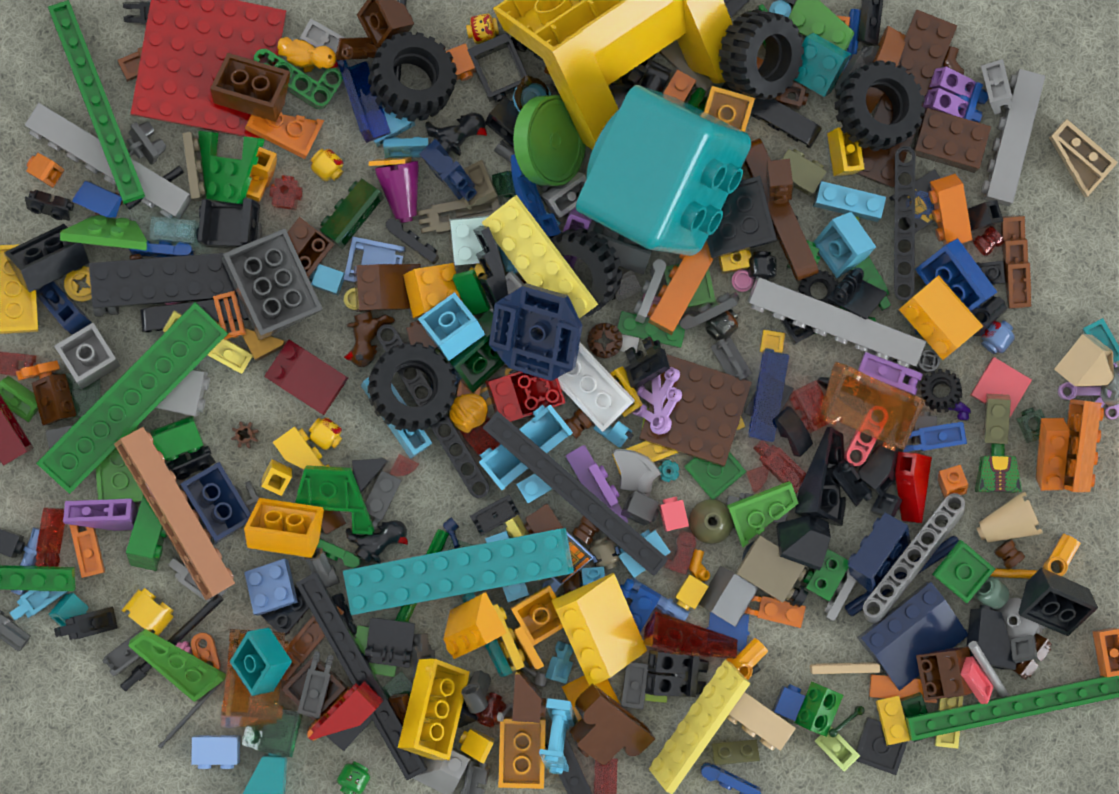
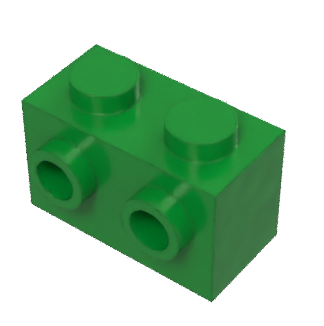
M192 415L150 431L155 448L163 454L166 461L174 460L179 457V454L184 452L193 453L199 450L200 446H203V439Z
M827 549L821 570H809L803 579V582L806 583L805 589L826 601H830L848 569V560Z

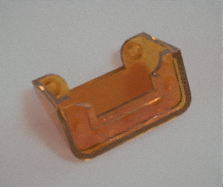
M835 362L831 370L821 414L824 415L823 420L833 425L840 422L883 441V447L895 451L896 447L904 450L926 400L915 395L912 396L853 367Z
M230 629L225 691L221 709V728L277 724V719H282L283 705H279L281 680L273 692L252 696L230 663L246 633L253 630ZM273 632L288 654L289 641H285V633Z

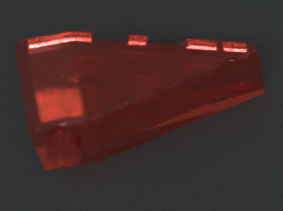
M655 611L645 627L643 644L670 654L735 659L737 657L738 639Z

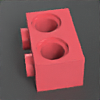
M677 496L662 500L663 504L658 506L664 531L688 527L689 524L683 500L678 501Z

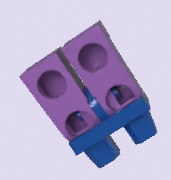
M948 67L936 68L929 86L932 89L928 90L923 107L925 110L930 108L980 123L982 112L975 108L977 103L982 105L987 102L988 92L982 89L983 84L975 82Z

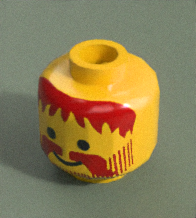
M489 13L472 16L470 18V25H466L468 39L473 38L475 44L484 43L499 35L496 17L492 18Z
M322 148L310 160L312 162L311 170L323 181L331 179L336 181L343 174L342 167L344 162L332 149L324 150Z
M319 417L308 431L311 433L310 440L322 450H328L330 447L335 449L343 439L340 437L342 428L328 417L323 419Z

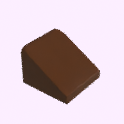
M324 510L321 527L326 535L347 524L340 511Z

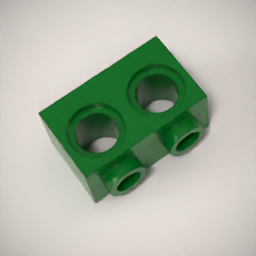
M811 681L794 723L827 737L844 695Z

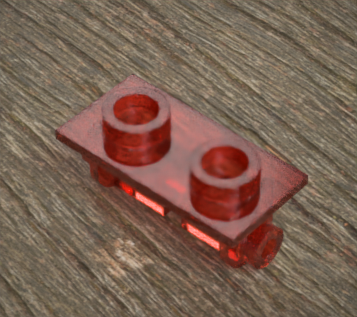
M612 758L605 765L595 760L594 794H617L618 758Z

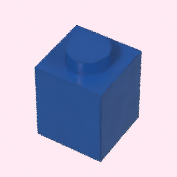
M791 684L788 685V688L782 686L772 711L795 721L805 698V695L800 693L802 689Z

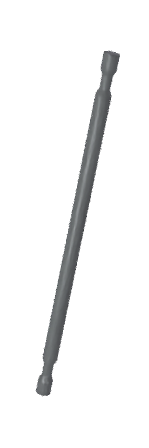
M231 666L227 671L225 679L231 672H233V666ZM221 683L201 698L166 736L165 740L158 745L159 748H162Z

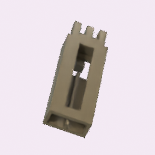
M498 196L479 206L477 204L472 206V210L469 211L464 200L461 199L431 205L432 208L417 211L418 217L427 215V218L419 220V225H429V227L420 229L421 234L437 231V234L451 232L450 214L441 217L443 212L455 210L457 218L487 216L498 210L500 206Z

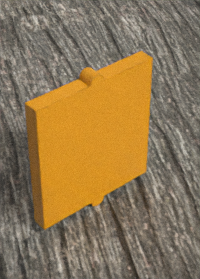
M412 157L375 159L369 161V166L406 164L412 161Z

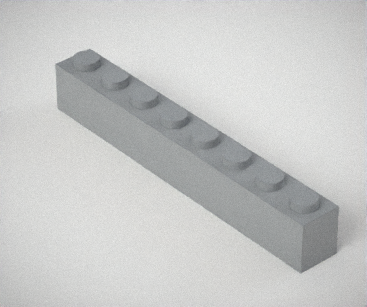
M38 103L25 123V126L30 129L29 134L38 140H41L42 137L49 141L48 146L58 152L60 149L68 152L66 155L68 158L76 163L79 160L86 163V169L94 174H97L98 171L105 175L103 179L115 186L116 183L99 139ZM131 159L145 194L141 202L151 208L154 205L162 209L160 213L170 220L173 216L180 220L192 200L191 195Z
M758 276L747 302L752 304V309L764 312L767 309L773 312L772 316L785 320V317L794 320L792 324L805 328L806 325L814 327L813 332L826 336L827 333L835 335L834 340L844 344H847L848 341L856 343L855 348L865 352H868V349L877 351L876 356L886 360L889 359V356L898 359L896 363L909 368L910 364L917 366L926 341L868 318L865 320L852 312Z

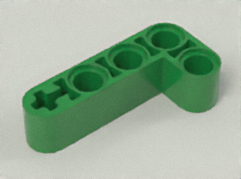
M267 49L258 50L253 58L254 61L259 62L260 59L266 57L267 63L264 64L272 66L273 62H275L274 67L290 71L287 91L315 109H323L328 105L343 80L342 73L338 69L329 68L317 82ZM334 75L337 78V83L334 85L329 84L326 76ZM303 81L306 83L307 89L298 90L295 83ZM321 93L325 96L326 101L319 103L315 100L314 95Z

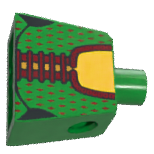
M991 443V456L980 457L975 492H1022L1016 456H1005V444Z

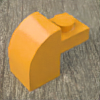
M259 147L256 155L259 157L257 165H253L250 173L252 180L246 195L247 198L260 202L266 187H269L277 163V153Z

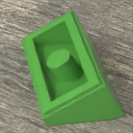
M10 376L0 381V394L10 410L29 423L38 411L34 393Z

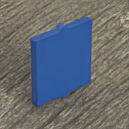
M710 612L709 627L706 628V631H708L707 648L742 651L747 645V636L750 634L748 631L749 615L743 614L735 627Z

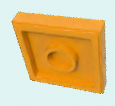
M519 626L513 629L516 637L515 641L530 668L538 670L543 667L544 664L523 627Z

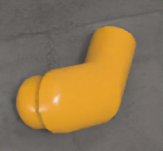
M694 549L689 570L699 581H707L710 578V572L702 564L704 551Z

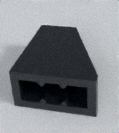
M980 605L979 609H970L967 646L970 642L976 641L992 668L1016 670V663L1012 658L1011 644L1002 612L994 611L992 607L987 605ZM969 648L970 656H971V657L973 656V657L975 658V656L973 655V653L971 652V650H970V648Z

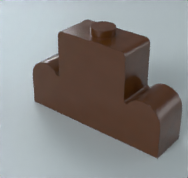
M593 683L575 702V707L582 719L570 729L569 733L577 744L579 751L585 757L590 755L602 765L607 764L622 748L627 755L637 756L656 739L647 725Z

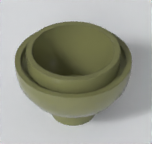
M715 499L699 502L692 509L689 516V527L692 534L699 541L707 544H716L725 540L730 535L734 525L727 505ZM710 517H714L717 520L714 526L708 523Z

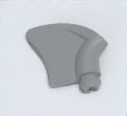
M615 449L613 455L621 472L620 489L638 491L649 497L653 480L661 475L656 464L649 457L639 452Z

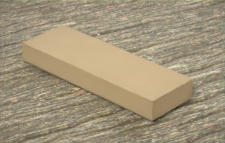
M876 662L811 664L810 673H880V665Z

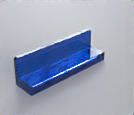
M337 60L359 130L365 142L368 143L389 135L391 131L383 107L375 102L377 96H372L370 92L371 85L368 84L370 69L368 63L364 61L350 67L347 60Z
M768 348L763 350L747 438L774 442L777 426L774 419L780 412L789 362L788 354L774 352L773 349Z

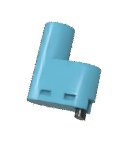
M620 421L614 427L610 425L603 432L596 425L593 428L618 448H621L627 438L631 440L634 436L632 430Z

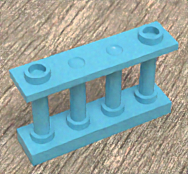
M548 698L546 708L552 721L548 750L540 749L539 755L545 768L549 769L550 773L562 774L563 771L568 772L569 770L563 754L566 731L569 730V726L573 727L575 725L576 716L571 701Z

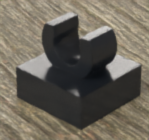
M885 492L882 497L877 496L871 511L879 516L887 513L895 517L902 499Z

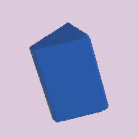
M88 181L83 183L72 202L109 218H116L122 201L120 195Z

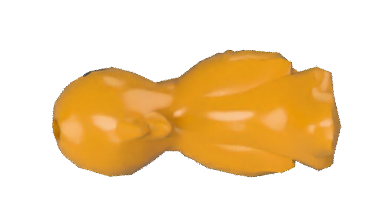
M289 37L281 38L278 41V54L286 56L288 63L303 67L304 72H311L314 65L319 69L338 67V62L335 60V52L327 46L322 45L314 48L312 44L304 40L294 39L292 41Z

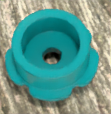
M665 460L658 467L661 472V479L665 482L674 481L679 476V466L676 462Z

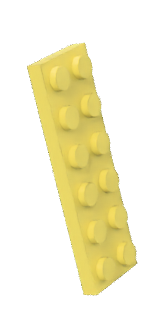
M517 195L481 222L484 226L489 227L494 240L527 284L568 295L579 319L598 305Z
M724 660L722 665L718 667L713 678L704 687L699 698L692 704L685 718L678 724L677 729L671 738L666 741L664 748L653 760L649 768L664 790L670 794L675 792L750 685V682L739 670L727 660Z

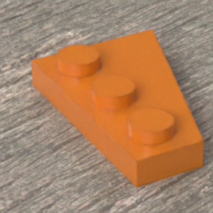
M281 112L277 121L274 122L251 115L245 129L306 159L324 120L305 119L304 116L296 115V117L283 115Z

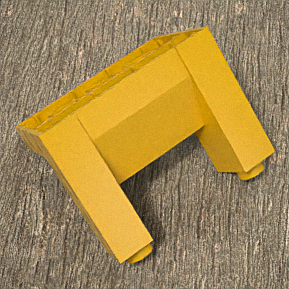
M505 0L493 8L503 30L543 59L582 142L591 150H593L605 125L619 110L608 85L675 40L678 41L687 65L693 72L708 76L710 81L715 84L726 82L721 74L723 70H720L719 62L721 61L719 49H722L721 40L727 34L725 31L733 23L723 0Z

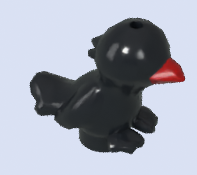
M476 112L461 115V118L457 119L460 124L455 126L438 128L432 123L426 122L425 127L428 136L436 138L448 155L452 151L460 157L462 154L460 146L470 136H487L485 119Z
M398 520L382 522V525L378 526L381 530L380 533H373L372 535L352 534L351 528H347L345 532L348 541L357 544L358 548L354 552L357 556L367 563L373 559L380 564L382 561L379 555L388 545L396 543L408 545L406 538L407 529L404 523Z

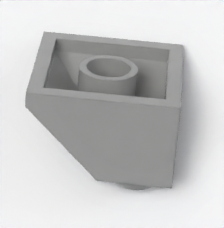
M453 747L450 760H432L421 756L427 766V770L413 777V779L443 794H453L471 756Z

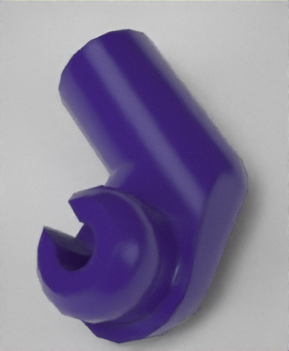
M962 402L959 405L956 403V408L952 411L958 412V420L968 421L969 414H971L970 408Z

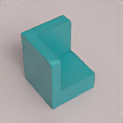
M74 593L63 595L48 615L60 626H65L66 619L85 614L89 607Z

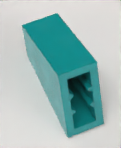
M268 751V754L262 756L243 794H285L287 756L282 755V751Z

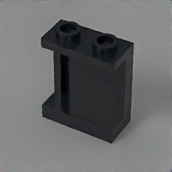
M202 199V204L199 207L200 222L196 230L198 242L205 247L238 248L257 240L260 204L253 199H243V204L211 202L208 199Z

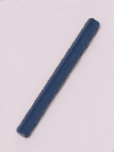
M952 536L942 542L919 573L947 556L959 542V539L956 536ZM898 572L895 575L899 580L905 579L907 576L904 572ZM885 589L881 594L885 596L892 590ZM867 591L845 605L847 613L852 617L861 612L865 601L871 594Z

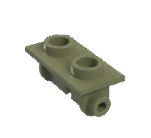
M757 739L712 744L713 763L715 765L760 761Z

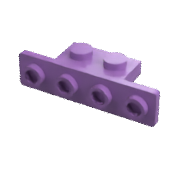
M585 445L568 453L566 458L580 483L628 523V519L621 515L622 509L617 500L620 496L615 486H609L605 479L609 476L602 465L598 467Z

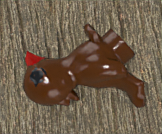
M370 311L354 316L355 322L348 323L347 327L353 328L355 345L344 356L346 360L351 361L357 367H366L372 362L377 353V345L371 346V342L376 337L378 329L384 324H392L395 321L393 317L387 314L379 318H373Z

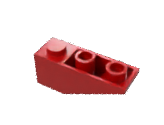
M898 451L895 477L898 497L902 499L900 504L902 521L923 522L932 461L930 456Z

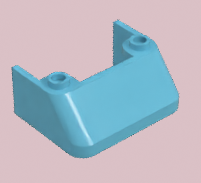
M544 405L540 406L533 412L535 417L519 429L546 453L573 433L551 405L546 408ZM499 445L494 450L488 448L480 455L482 460L479 463L501 490L505 489L508 484L528 469L526 465L502 445Z

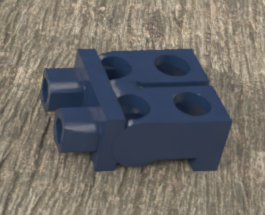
M436 139L419 153L434 175L451 190L458 200L463 197L469 201L477 194V191L474 189L475 184L457 161L454 162Z

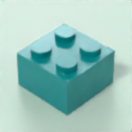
M812 33L806 36L802 44L804 54H802L801 60H803L802 67H799L798 72L800 73L798 77L794 80L825 97L832 92L851 54Z
M268 627L248 631L231 658L230 663L250 694L255 696L273 692L292 663V660Z

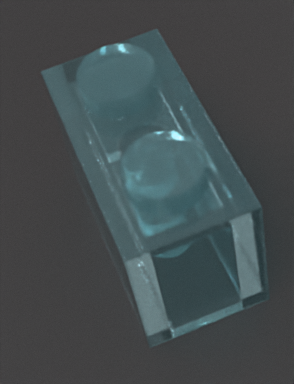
M151 216L149 239L153 242L165 241L172 244L181 242L191 246H198L196 230L199 227V223L194 220Z

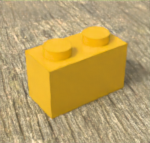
M837 127L827 133L834 177L854 175L865 169L862 149L858 146L859 142L853 143L849 140L848 137L850 135L847 132L843 133L841 127Z

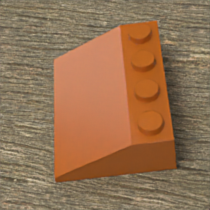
M1070 400L1067 426L1070 432L1064 489L1090 492L1091 487L1095 485L1093 467L1098 462L1096 444L1101 439V430H1098L1099 421H1102L1104 416V408L1101 407L1102 403Z

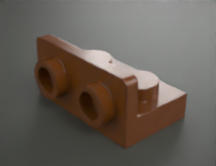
M65 374L48 375L31 383L42 426L53 424L62 419L76 417L75 407Z

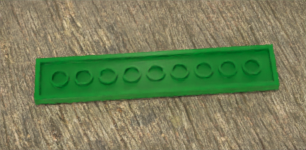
M194 302L36 464L70 494L116 448L114 444L121 438L129 435L228 335V332L197 302Z

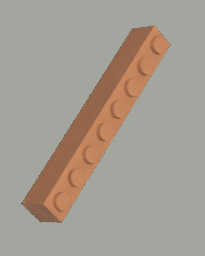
M142 427L118 440L114 444L205 600L235 584L231 570L225 567L222 562L221 553L212 545L208 531L202 528L197 512L191 509L188 504L187 495L183 490H180L174 473L168 470L165 465L164 456L155 448L151 434Z

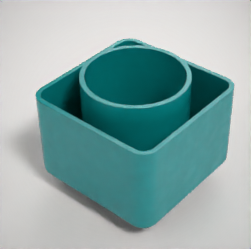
M635 85L627 93L621 108L605 125L595 143L588 163L587 180L578 197L576 210L646 249L687 256L695 255L703 248L708 236L713 234L720 225L723 216L721 209L728 194L735 191L742 179L743 170L741 168L750 151L751 138L746 132L678 98Z

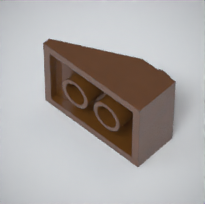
M421 264L356 265L354 267L356 312L411 309L403 275L413 269L421 268Z

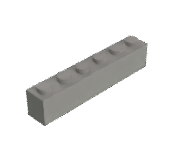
M1019 69L1015 75L1012 74L1010 77L1009 85L1013 97L1011 99L1013 107L1009 109L1007 105H1003V108L1006 109L1004 117L1001 116L997 127L998 130H1001L999 138H995L992 146V151H995L994 158L989 160L987 172H990L988 181H984L981 193H984L983 200H997L998 204L1005 206L1013 204L1045 75Z

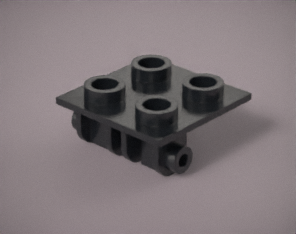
M854 268L851 274L848 273L827 297V300L866 320L887 295V292L864 281V271L861 268Z
M295 585L298 603L261 615L282 637L290 633V630L296 623H299V620L304 617L303 615L309 609L300 590Z
M371 617L367 648L365 649V658L368 663L410 668L415 623Z

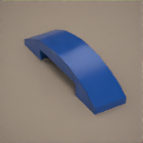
M515 154L511 155V171L516 195L549 238L558 235L561 232L554 214L546 213L536 184L525 177L517 163Z

